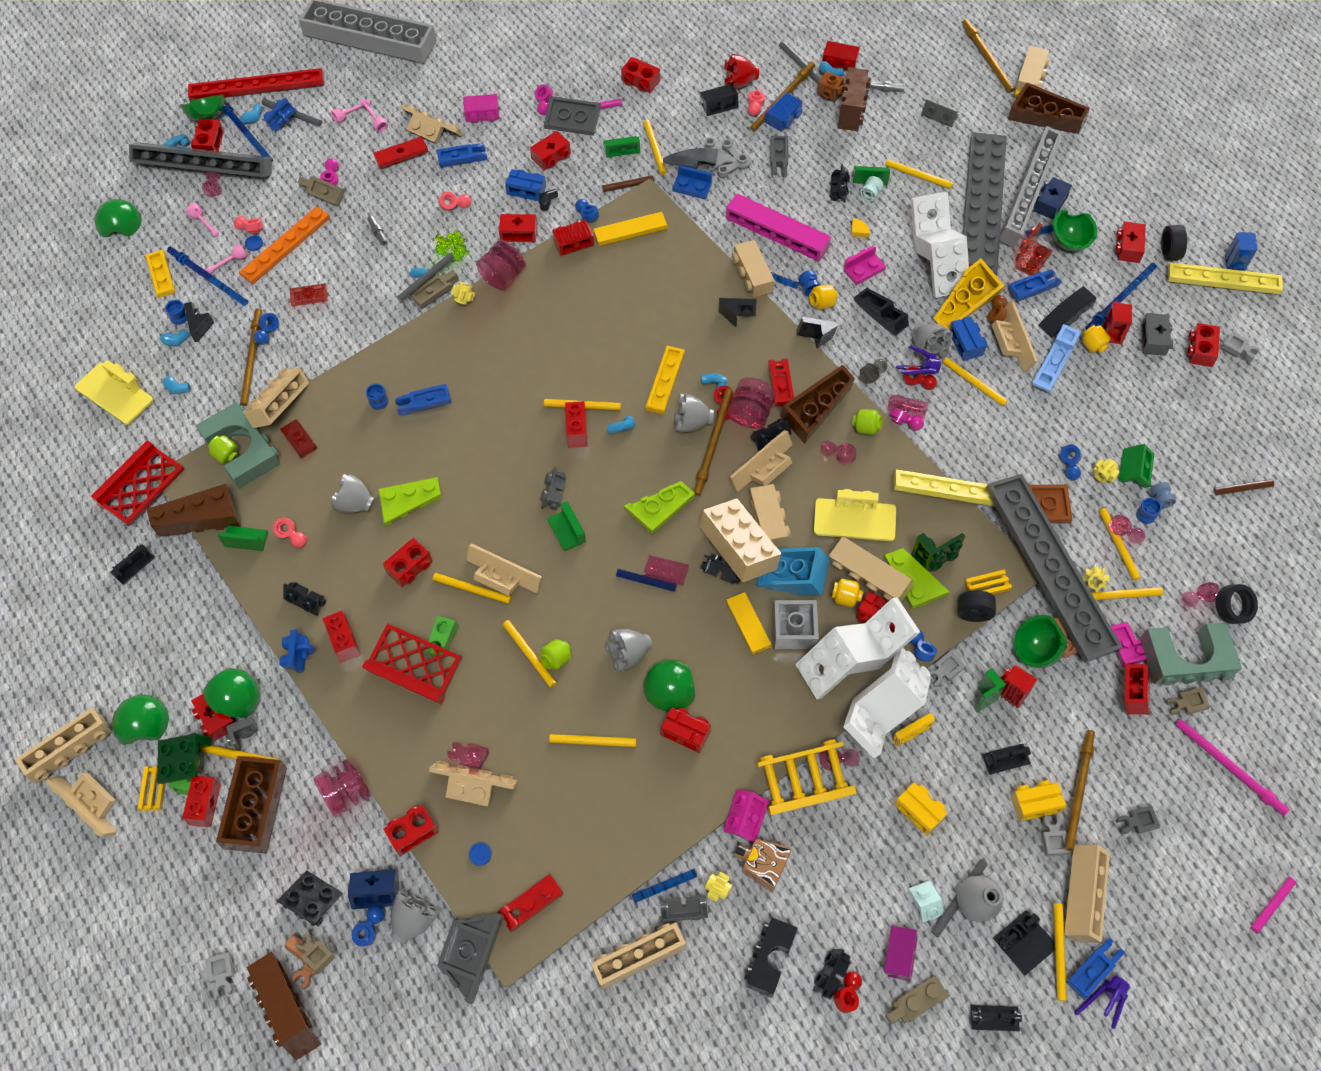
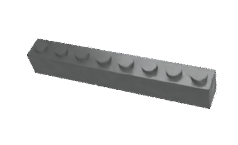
M141 142L129 144L130 162L257 177H266L272 174L271 157Z

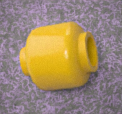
M829 284L814 287L809 295L810 304L817 310L833 307L838 298L837 291Z
M1093 325L1082 333L1081 341L1090 353L1098 351L1100 354L1109 347L1107 344L1111 338L1102 326L1096 327Z
M844 578L840 579L839 582H835L832 592V598H834L835 603L846 607H854L856 602H861L863 590H860V584L857 581Z

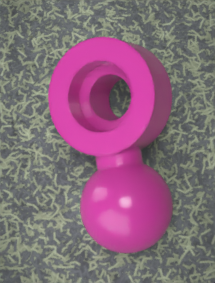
M545 84L538 86L535 91V97L540 101L537 105V112L540 115L547 114L549 106L547 102L550 101V97L553 95L552 89Z
M333 158L327 159L325 161L326 171L320 175L321 180L335 186L339 182L335 173L339 168L337 160Z
M892 408L889 414L893 422L900 425L903 422L908 423L912 430L918 431L924 426V419L919 415L910 416L896 408Z

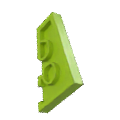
M438 477L379 489L385 527L392 524L391 521L399 517L404 518L409 512L417 508L421 509L442 498Z
M679 481L659 490V493L649 497H642L636 503L624 505V509L653 534L695 497V493L682 481Z
M904 548L884 555V560L888 565L913 581L914 585L905 597L911 610L949 595L950 591Z

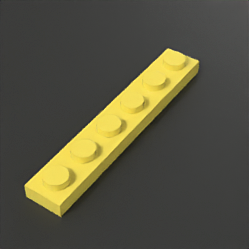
M1171 262L1168 265V282L1281 294L1283 291L1282 275Z
M897 469L894 473V490L996 507L986 490L988 484Z

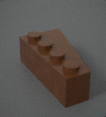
M848 68L838 129L858 131L859 125H863L864 115L861 113H865L867 102H864V100H867L869 92L866 88L870 87L871 77H868L869 70Z
M1026 82L1011 107L1008 120L1041 127L1048 126L1053 129L1079 134L1087 121L1090 108Z
M841 365L783 405L780 416L782 419H789L791 429L805 444L851 390L855 378L844 365Z
M226 484L147 509L150 526L158 537L185 534V532L189 531L198 533L204 532L207 529L224 530L227 525L241 527L233 495Z
M273 952L246 967L250 974L247 980L251 988L257 990L256 1001L260 1008H264L267 1013L264 1015V1019L270 1028L273 1027L275 1031L272 1037L278 1048L282 1046L295 1060H298L322 1045L319 1038L310 1030V1027L312 1028L313 1026L304 1011L299 1009L302 1004L294 990L290 991L293 986L280 960Z

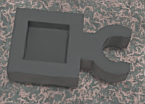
M1152 805L1131 810L1129 812L1130 817L1122 815L1115 820L1116 823L1124 822L1127 825V828L1120 831L1121 834H1128L1133 828H1135L1137 834L1161 827Z

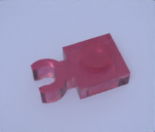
M458 742L452 743L455 752H447L450 760H459L460 765L478 770L481 769L489 755V750L486 747L468 743L465 748Z

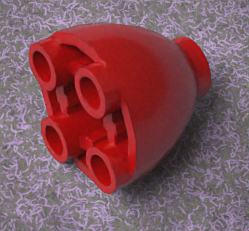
M731 54L729 60H725L724 69L727 70V77H725L724 85L732 84L737 89L750 84L753 80H758L759 67L755 66L748 58L739 54Z

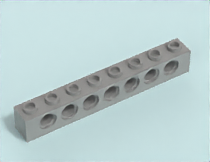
M1046 126L1037 140L998 240L1011 247H1015L1024 233L1061 138V132Z

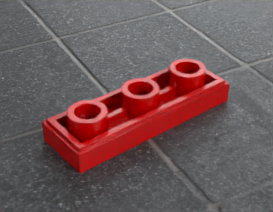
M422 136L374 152L373 155L381 169L428 153V148Z

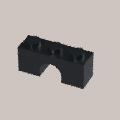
M773 917L770 923L765 922L761 932V936L764 937L762 945H756L752 956L756 958L753 967L748 966L744 980L748 981L747 988L773 998L782 972L770 966L768 955L773 951H782L789 954L798 927Z

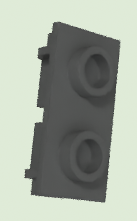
M926 99L921 113L922 116L949 127H953L954 121L959 116L957 114L958 111Z
M554 467L551 473L548 472L545 477L544 483L547 485L540 497V501H543L541 509L546 505L550 506L549 508L552 510H557L560 507L563 493L556 490H564L566 477L563 472L556 473L557 467Z
M701 895L685 897V905L681 904V897L660 901L662 923L708 918L706 897Z

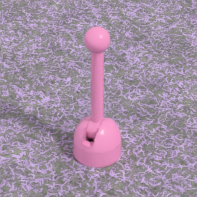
M366 99L367 105L370 106V100ZM359 104L345 111L337 108L331 111V115L338 124L345 120L347 113L363 106Z
M361 99L360 104L365 106L374 118L373 126L375 130L379 133L388 128L386 120L382 117H376L367 105V101Z
M192 203L187 207L186 213L191 218H199L211 231L212 236L217 237L219 235V232L214 230L202 217L203 211L197 203Z
M238 244L232 249L231 256L213 267H207L206 273L212 274L213 270L231 259L242 260L248 255L242 246Z

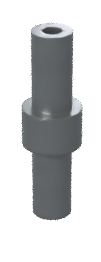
M884 81V83L870 82V88L882 89L883 92H904V85L891 84L889 81Z
M369 216L367 221L372 227V233L378 238L381 245H386L388 241L383 234L384 230L380 224H377L373 216Z

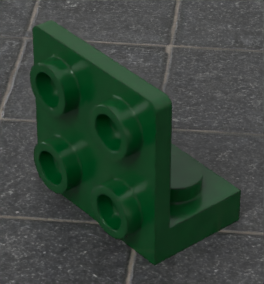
M925 533L917 536L911 556L928 572L932 570L935 572L943 566V563L948 560L951 562L959 556L965 535L961 533L936 548L934 541L928 538Z
M194 733L159 740L157 783L166 784L197 778L198 752L202 751V748L211 746V738Z

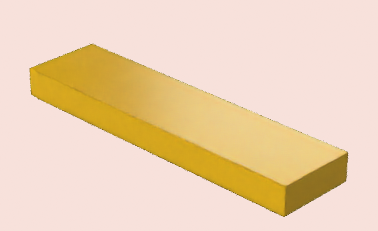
M658 212L594 228L593 230L598 246L665 230L667 229V223L663 213Z
M666 346L646 404V411L665 414L685 355L684 349Z

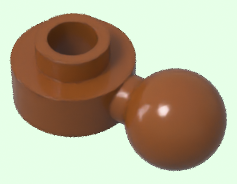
M997 295L992 301L994 308L988 314V320L991 323H994L996 320L1004 321L1006 319L1007 310L1004 307L1007 305V299L1003 295Z

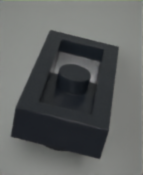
M719 298V313L737 327V316H756L757 299Z
M192 302L184 303L190 334L194 342H199L214 324L210 313L200 314L199 309L194 308Z
M802 317L797 328V335L815 338L816 348H819L833 338L838 322Z

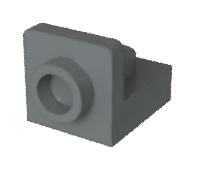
M250 716L227 725L228 734L225 737L229 747L233 746L235 750L240 751L241 747L238 739L249 738L254 732L259 730L256 722Z

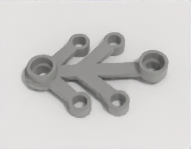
M709 137L705 139V148L718 149L716 165L703 164L701 165L702 171L711 173L718 168V175L726 177L737 168L746 169L750 166V156L744 153L740 154L732 146L730 139L722 141V149L728 151L732 156H726L715 145L714 138Z

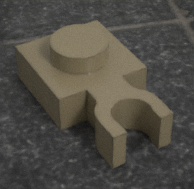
M1202 687L1181 692V699L1173 698L1166 702L1167 705L1174 704L1177 706V709L1171 710V716L1179 714L1184 709L1187 715L1210 708Z
M305 933L303 936L307 940L306 944L300 946L295 942L294 945L300 952L304 953L301 956L302 960L318 975L336 957L319 940L313 944V941Z

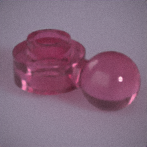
M206 171L207 181L202 185V191L209 198L217 197L222 190L217 182L220 173Z
M826 440L821 445L823 454L827 456L836 454L837 460L843 464H850L856 459V448L852 444L844 443L837 447L835 442Z
M1116 515L1109 522V527L1114 534L1118 536L1127 534L1130 541L1135 544L1142 543L1145 540L1144 530L1132 528V524L1127 517Z
M1213 582L1204 583L1197 588L1196 593L1193 591L1185 592L1182 595L1181 601L1186 607L1196 606L1199 600L1213 602L1220 591L1219 586Z
M836 749L840 765L845 763L847 766L854 767L860 762V755L856 750L849 749L844 754H841ZM828 751L821 752V766L825 770L833 771L831 763L827 762V758H829Z

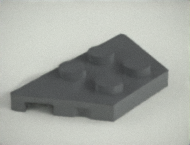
M502 914L459 919L452 922L437 966L443 974L449 977L451 984L459 989L465 997L464 1000L469 1004H473L504 917Z

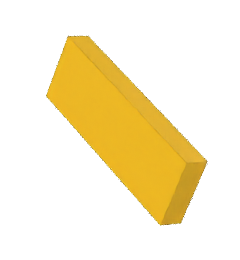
M159 250L146 254L157 297L161 298L176 293L164 251Z
M744 592L726 599V604L751 654L754 655L771 648L772 644L746 593Z

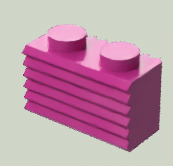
M497 94L463 97L466 122L500 119Z

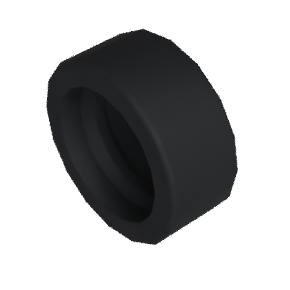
M1168 225L1163 229L1161 249L1165 260H1180L1185 256L1187 233L1183 225Z
M1233 584L1221 588L1215 599V607L1220 618L1226 623L1245 624L1252 621L1256 616L1258 600L1254 591L1247 585ZM1234 592L1242 600V611L1239 616L1235 615L1231 607V598Z

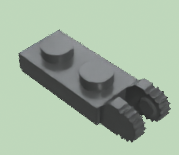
M771 136L772 177L777 175L776 166H783L782 175L787 177L788 136Z

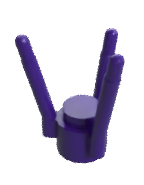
M910 345V349L928 358L923 359L922 366H918L920 369L905 370L910 365L896 366V369H903L901 374H937L941 368V360L936 358L934 353H929Z
M1113 976L1111 981L1105 980L1103 985L1075 1010L1074 1014L1079 1015L1106 990V995L1111 1000L1104 1011L1105 1017L1109 1015L1114 1004L1119 1002L1111 1024V1028L1115 1029L1124 1003L1128 998L1127 992L1130 989V985L1118 976Z

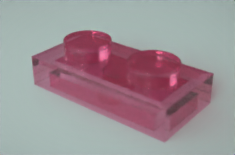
M890 394L887 411L896 408L910 416L919 415L925 419L928 402Z
M649 555L644 576L683 586L689 565Z

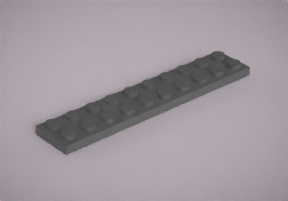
M972 132L963 235L967 236L969 267L981 258L997 276L1000 244L998 238L1001 229L1007 136Z
M1019 474L989 483L986 486L987 492L1084 663L1122 649L1121 643L1024 476Z

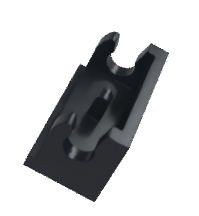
M732 84L700 92V97L703 100L701 105L707 116L739 108L738 93Z

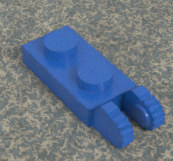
M479 143L437 149L439 166L445 167L474 161H485L487 159L485 145Z
M1051 269L1010 283L1008 290L1018 302L1059 286L1061 280L1055 278L1047 281L1055 275V272Z
M447 384L409 392V394L397 397L395 402L398 406H401L397 410L398 414L403 416L409 415L413 411L417 412L450 404L451 399Z
M1108 938L1100 948H1097L1066 981L1083 1000L1116 966L1115 963L1125 953L1122 949L1117 950L1111 959L1104 954L1114 942L1111 938Z

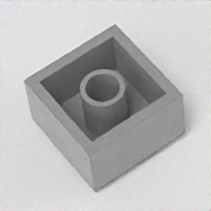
M774 600L775 649H812L819 641L817 600Z

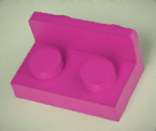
M875 245L864 248L860 253L849 256L845 260L843 271L856 286L886 270V265L875 254Z
M736 790L723 831L754 843L758 838L769 800L752 791Z

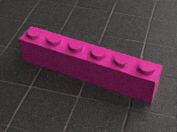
M737 193L726 207V219L820 262L830 248L831 236L796 221L794 218L785 216L776 210H772L761 203H757L746 196Z

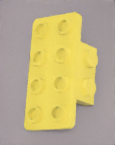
M108 360L97 364L75 385V389L125 425L131 424L153 402L152 396L140 389L136 382L138 379L132 373L124 372V369L119 364H113Z
M850 489L838 490L836 500L823 498L816 500L814 534L892 542L895 539L896 506L878 503L879 493L871 491L859 492Z

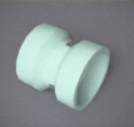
M870 176L860 190V195L863 199L871 202L874 201L883 188V182L878 177Z

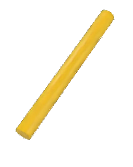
M645 120L643 125L660 175L667 174L650 121Z
M889 159L886 161L885 166L948 189H951L953 186V182Z
M948 357L943 360L942 363L1000 405L1004 406L1008 402L1007 399Z
M544 399V407L565 408V402L580 401ZM585 401V409L621 411V403Z
M1100 509L1099 513L1133 581L1140 579L1141 576L1107 509Z
M438 573L433 575V581L510 604L512 596Z
M1163 588L1091 593L1095 600L1161 596L1163 595Z
M509 620L505 621L503 627L550 688L554 687L557 682L542 665L541 661Z
M550 734L549 743L636 747V738Z
M214 745L202 748V751H200L237 759V756L279 760Z
M1054 903L1057 1000L1067 1001L1063 904Z

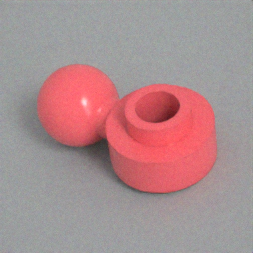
M759 90L749 93L748 113L751 116H758L760 114L761 106L765 103L764 93Z
M444 192L439 197L438 203L443 210L451 211L456 205H459L461 208H468L471 205V198L466 194L460 195L457 198L452 192ZM444 200H448L450 204H445Z
M238 216L234 219V226L238 230L245 229L250 233H258L263 228L262 220L259 218L247 220L243 216Z
M279 518L274 522L273 532L277 537H289L292 546L295 548L305 546L307 542L306 536L301 532H295V524L291 519ZM284 524L288 526L287 531H284L283 529Z

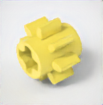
M459 282V285L456 286L453 285L451 294L454 295V301L464 305L467 302L473 301L475 292H472L471 285L464 282Z
M1100 459L1093 468L1095 478L1102 483L1107 481L1112 483L1120 473L1117 463L1111 459H1106L1105 462Z
M1094 565V568L1090 570L1086 568L1085 573L1088 576H1083V580L1088 582L1087 586L1089 589L1092 588L1098 592V589L1102 587L1107 588L1105 581H1109L1110 577L1109 575H1104L1106 572L1105 567L1100 569Z
M722 872L718 876L712 874L704 888L709 891L707 897L715 902L719 898L725 900L733 886L728 883L730 877Z

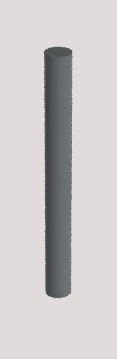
M784 41L780 42L779 46L802 69L808 65ZM814 70L809 73V76L818 84L821 77Z
M265 98L262 99V105L272 109L275 107V102ZM298 111L292 115V117L318 127L322 124V120Z
M449 253L400 293L397 296L398 300L403 302L454 259L453 254Z
M980 859L968 878L981 875L988 865L987 862ZM957 894L931 931L938 938L959 908Z

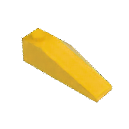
M980 258L966 269L947 300L935 315V322L949 329L952 321L969 317L990 303L994 297L1003 292L1005 285Z

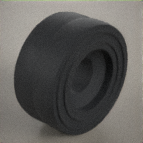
M974 590L959 595L957 612L961 619L970 622H984L995 617L996 599L993 594Z

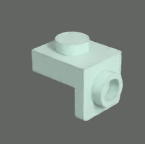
M930 881L909 888L910 896L920 911L922 922L933 920L943 915L942 899Z

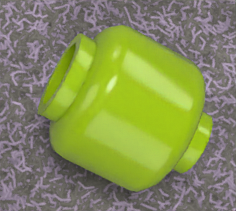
M860 409L857 415L853 416L852 424L853 427H856L859 434L875 435L882 428L883 418L877 410Z
M225 435L214 437L208 445L209 455L222 465L231 462L239 455L237 453L238 445Z
M559 639L551 640L540 650L542 665L547 669L559 670L570 661L571 647L566 641Z

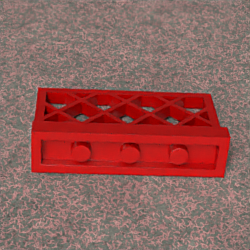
M147 440L91 497L102 509L107 510L130 526L185 469L155 448ZM157 455L161 457V463L151 464ZM174 466L176 468L172 473L165 474V467ZM161 468V475L151 476V469ZM147 470V477L137 478L141 471ZM161 480V484L157 488H151V481ZM147 482V489L137 490L138 483ZM133 484V491L123 493V489L127 485ZM147 494L144 502L137 503V495ZM133 496V503L123 505V498ZM119 498V506H108L113 499ZM133 508V513L128 518H125L123 510Z
M387 623L369 660H365L362 668L442 705L445 699L444 694L462 656ZM390 630L397 633L399 640L388 644L387 636ZM414 640L417 649L407 652L404 642ZM401 644L404 654L393 658L390 648ZM428 648L434 649L436 657L425 661L422 651ZM387 649L389 660L384 662L377 661L376 658L379 652ZM419 652L422 662L411 666L408 656ZM448 656L455 658L451 667L443 668L442 658ZM405 658L408 668L401 671L397 670L394 662ZM438 661L441 671L429 674L427 664ZM424 666L426 676L416 679L413 670ZM442 674L444 682L441 688L438 689L433 686L431 678Z

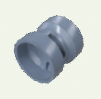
M1161 482L1150 488L1151 496L1161 503L1162 509L1171 507L1176 503L1174 495L1170 493L1171 487L1168 482Z

